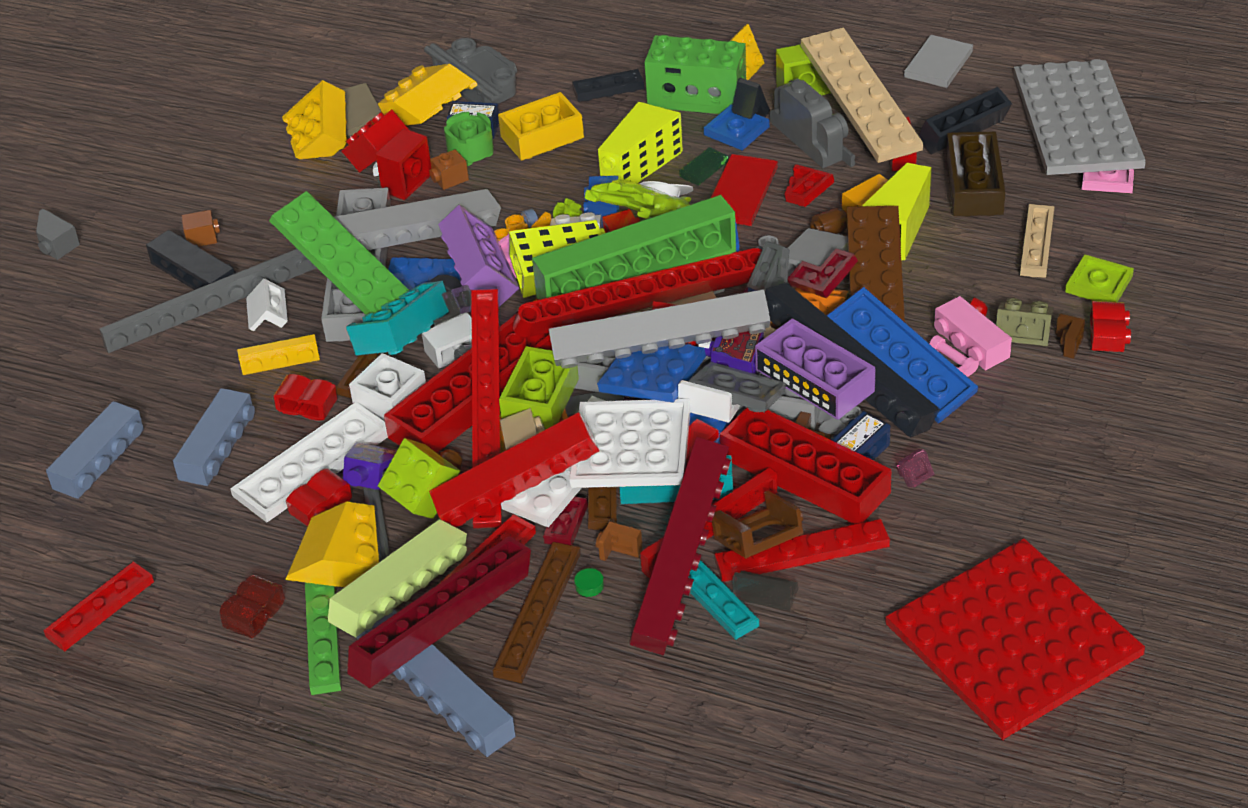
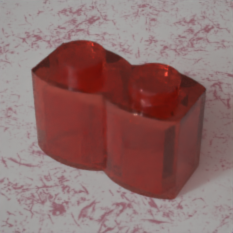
M256 575L248 577L238 586L237 594L222 604L220 608L222 626L251 639L257 636L266 625L268 619L277 613L285 601L282 585Z

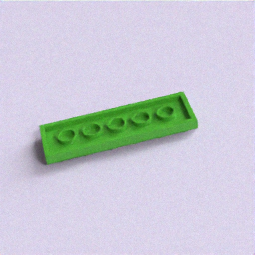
M307 191L271 216L269 222L365 315L382 311L381 306L388 302L399 300L400 295L409 291Z

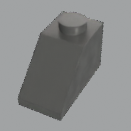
M45 209L39 211L36 234L39 240V249L45 255H50L58 260L80 245L75 227Z

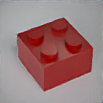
M392 109L385 115L381 111L345 141L348 145L341 152L360 173L376 161L375 154L401 130L409 129Z
M403 129L375 154L381 188H388L389 195L406 200L430 177L429 170L432 168L427 136Z

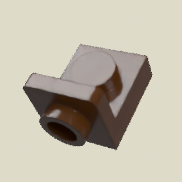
M1059 314L1056 335L1061 337V345H1064L1063 357L1075 358L1083 341L1085 319Z

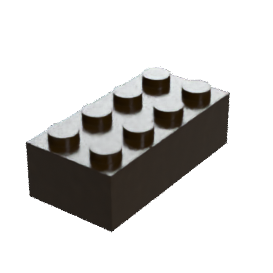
M996 131L947 133L946 159L953 215L963 217L1004 215L1005 185Z

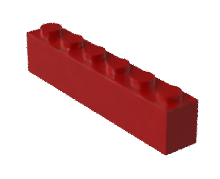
M578 412L429 492L439 518L454 527H458L473 517L488 512L494 506L513 499L517 494L539 485L542 481L555 474L564 472L574 464L589 459L600 450L589 426Z

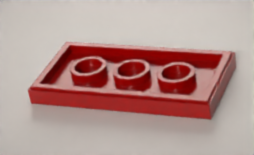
M731 154L711 198L722 195L735 211L736 224L752 226L776 173L778 161Z

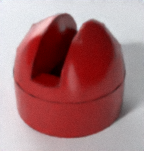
M974 297L970 305L986 317L987 305L982 300Z

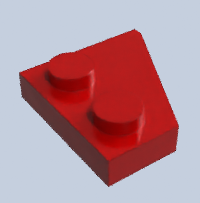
M796 164L793 167L794 175L790 176L789 186L785 191L786 202L806 207L834 183L833 174Z

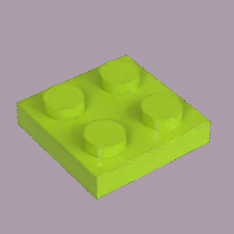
M1084 255L1067 282L1065 292L1093 301L1118 302L1133 277L1134 268Z

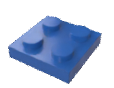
M731 104L704 127V135L743 151L770 127L769 119L757 114L752 119L734 114L732 112L733 105Z

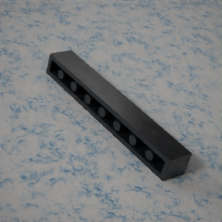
M788 283L766 288L765 296L772 323L780 328L789 320L794 319L875 367V392L864 400L910 438L930 430L940 408Z

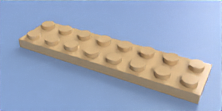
M844 27L801 39L802 49L878 163L923 150L922 140Z

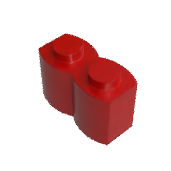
M1092 301L1090 309L1091 350L1124 352L1125 344H1130L1131 329L1126 328V326H1129L1130 311L1125 310L1124 302Z
M297 374L287 375L274 394L276 410L288 415H302L317 421L325 420L337 400L336 386L331 382L321 379L310 380L305 376Z
M323 469L316 473L307 484L295 489L287 497L286 504L289 514L308 527L312 517L342 503L350 502L352 493L348 482L329 469Z

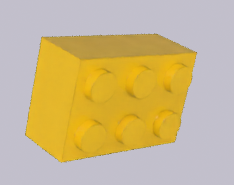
M561 92L498 114L501 138L521 161L584 138L582 114Z

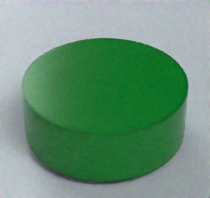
M583 569L574 578L575 589L582 596H596L604 588L603 575L596 569Z

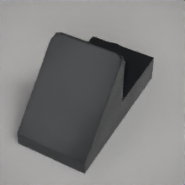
M739 78L732 112L748 119H752L755 114L766 117L770 109L760 84Z

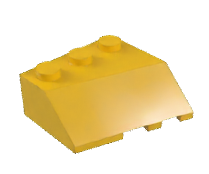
M451 64L430 67L421 65L414 68L409 77L398 82L399 86L385 93V98L378 105L384 115L392 109L405 125L421 124L443 109L442 104L457 100L461 97L460 92L462 90L473 89L477 86V83Z
M322 80L282 116L283 121L288 124L286 131L292 136L290 142L296 158L330 157L345 147L347 121L344 90Z
M345 502L312 517L286 580L346 587L379 563L374 505Z

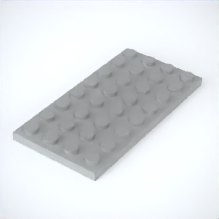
M1094 59L1085 62H1049L1042 65L1024 64L1022 66H1014L1013 75L1046 175L1145 168V157L1106 60Z

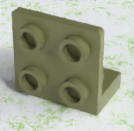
M1007 298L1006 302L1002 301L999 305L996 326L1012 338L1011 342L1048 346L1054 307H1049L1048 303L1043 301H1033L1031 305L1022 304L1021 299Z

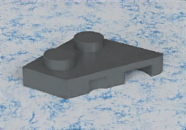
M766 241L747 287L756 291H765L766 288L787 283L790 250L781 245Z

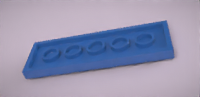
M866 288L860 289L827 315L940 408L935 418L938 424L977 393L978 386Z

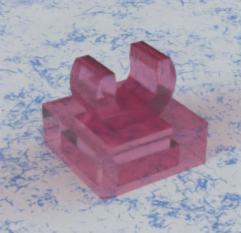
M917 449L900 460L898 465H896L900 477H904L907 487L915 488L935 475L927 453L923 449Z

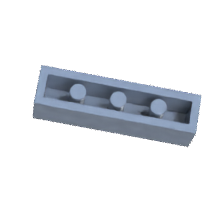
M222 388L219 390L173 460L178 480L204 486L209 485L213 477L218 474L225 458L230 455L237 439L241 438L244 428L254 417L255 408L252 405L250 394Z
M113 401L46 469L52 489L79 499L144 430L139 410Z

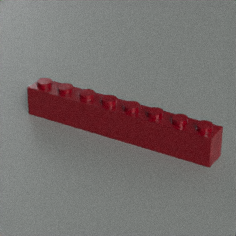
M696 437L632 633L631 646L664 656L667 645L671 647L674 645L678 629H674L673 625L675 620L681 621L686 604L681 603L683 595L689 596L694 579L688 577L691 570L697 571L702 555L696 553L698 545L705 546L709 530L704 529L706 521L712 523L717 506L711 504L713 498H720L724 482L719 481L720 475H727L731 459L726 458L729 450L728 446Z
M510 536L496 544L349 645L347 674L368 688H372L525 579L529 572L531 549Z

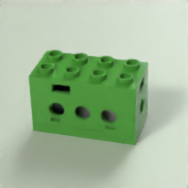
M655 35L645 59L647 104L670 110L720 114L728 106L733 105L738 79H746V43Z

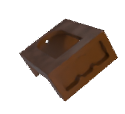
M767 490L764 492L767 507L764 510L740 520L732 518L721 510L715 512L712 520L714 539L742 557L748 558L803 534V515L800 508ZM773 524L785 527L782 531L753 543L752 531Z

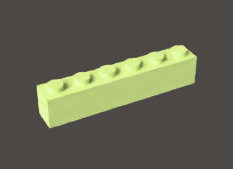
M439 519L332 596L329 601L328 622L354 637L359 636L365 630L371 629L377 621L385 615H389L401 603L408 601L414 593L421 588H425L430 581L438 575L445 573L454 563L461 561L467 551L465 546L467 533Z

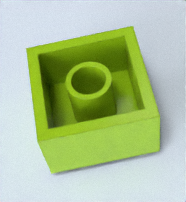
M404 438L380 480L378 487L413 514L434 519L437 511L429 491L457 477L460 470L425 444Z

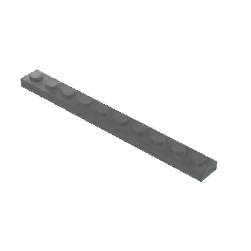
M298 249L292 250L100 328L104 347L108 353H111L243 299L263 279L277 285L314 270L317 267Z

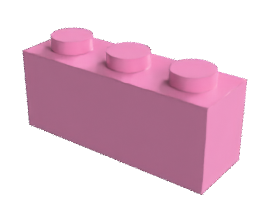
M961 296L935 308L934 328L936 331L946 337L968 357L977 360L979 366L985 371L1010 358L1012 338Z

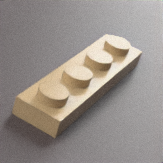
M1029 204L1020 276L1046 278L1054 206Z

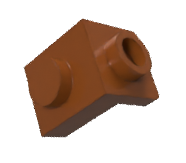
M609 522L604 532L601 531L598 534L596 540V548H599L600 560L606 561L611 551L639 557L640 552L643 550L641 530Z

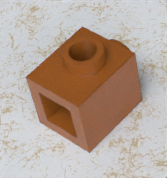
M456 149L430 159L432 168L429 170L430 177L443 190L469 180L466 160Z
M211 210L182 215L183 230L188 242L199 247L217 243L216 233H220L218 219L212 218Z

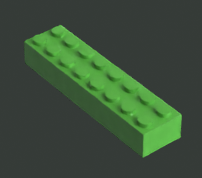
M719 195L533 257L536 298L541 300L736 252L735 211L723 196Z

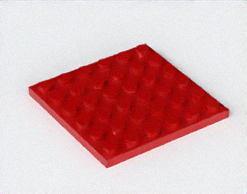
M1024 538L886 616V625L1002 740L1143 656L1145 652V646Z

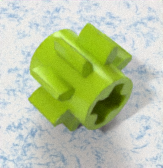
M566 198L564 203L558 202L554 207L553 217L555 218L558 215L579 217L583 214L580 210L581 204Z

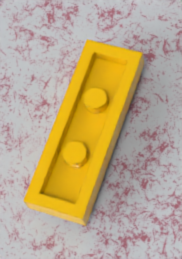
M315 334L237 349L243 375L320 360Z

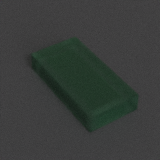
M709 147L679 170L680 178L699 186L728 163V155Z

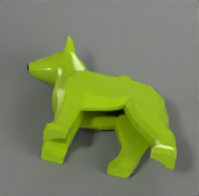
M622 179L613 180L610 183L596 184L592 186L591 190H586L585 199L625 206L638 211L637 215L645 219L689 206L691 201L690 197L671 196L665 192Z

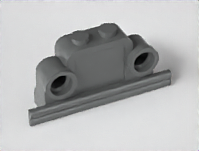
M460 38L455 40L451 44V48L446 51L435 43L424 48V52L432 57L433 66L451 64L476 81V87L464 89L460 92L461 96L467 101L499 104L516 94V65L492 47L481 46L476 48V42L473 39Z
M800 79L791 80L789 83L775 89V109L770 111V122L822 168L842 160L850 167L855 165V155L843 145V138L848 136L846 120L840 113L832 114L830 103L804 80Z

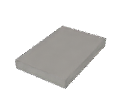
M930 35L905 69L904 77L947 88L973 52V45Z

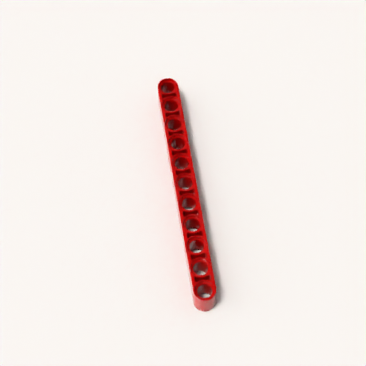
M752 248L528 302L519 307L513 322V330L521 337H532L548 333L551 328L600 320L652 307L653 301L669 303L745 284L751 278L762 249Z

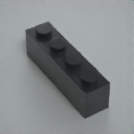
M996 87L925 120L918 136L932 155L947 148V133L980 132L1002 122L1012 103L1001 89Z
M167 230L146 244L151 264L194 290L236 274L230 264H225L213 254L205 252L198 245H193L181 235H177L170 230Z

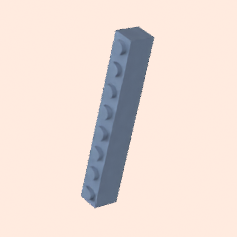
M393 609V611L389 615H385L383 618L377 621L371 629L365 630L363 633L357 636V640L365 634H367L368 632H370L371 630H373L374 628H376L378 625H380L387 619H389L390 617H392L397 612ZM434 645L429 646L393 672L397 679H403L409 684L411 691L417 697L422 696L435 714L438 715L440 713L454 732L459 731L473 750L478 749L486 757L516 737L513 717Z

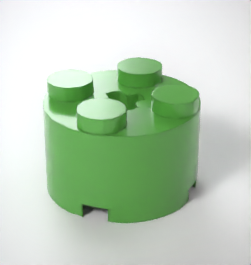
M461 112L451 116L446 121L447 125L446 127L444 126L447 152L456 149L466 160L467 166L493 155L494 145L491 121L486 115L477 112L476 116L470 115L469 112Z

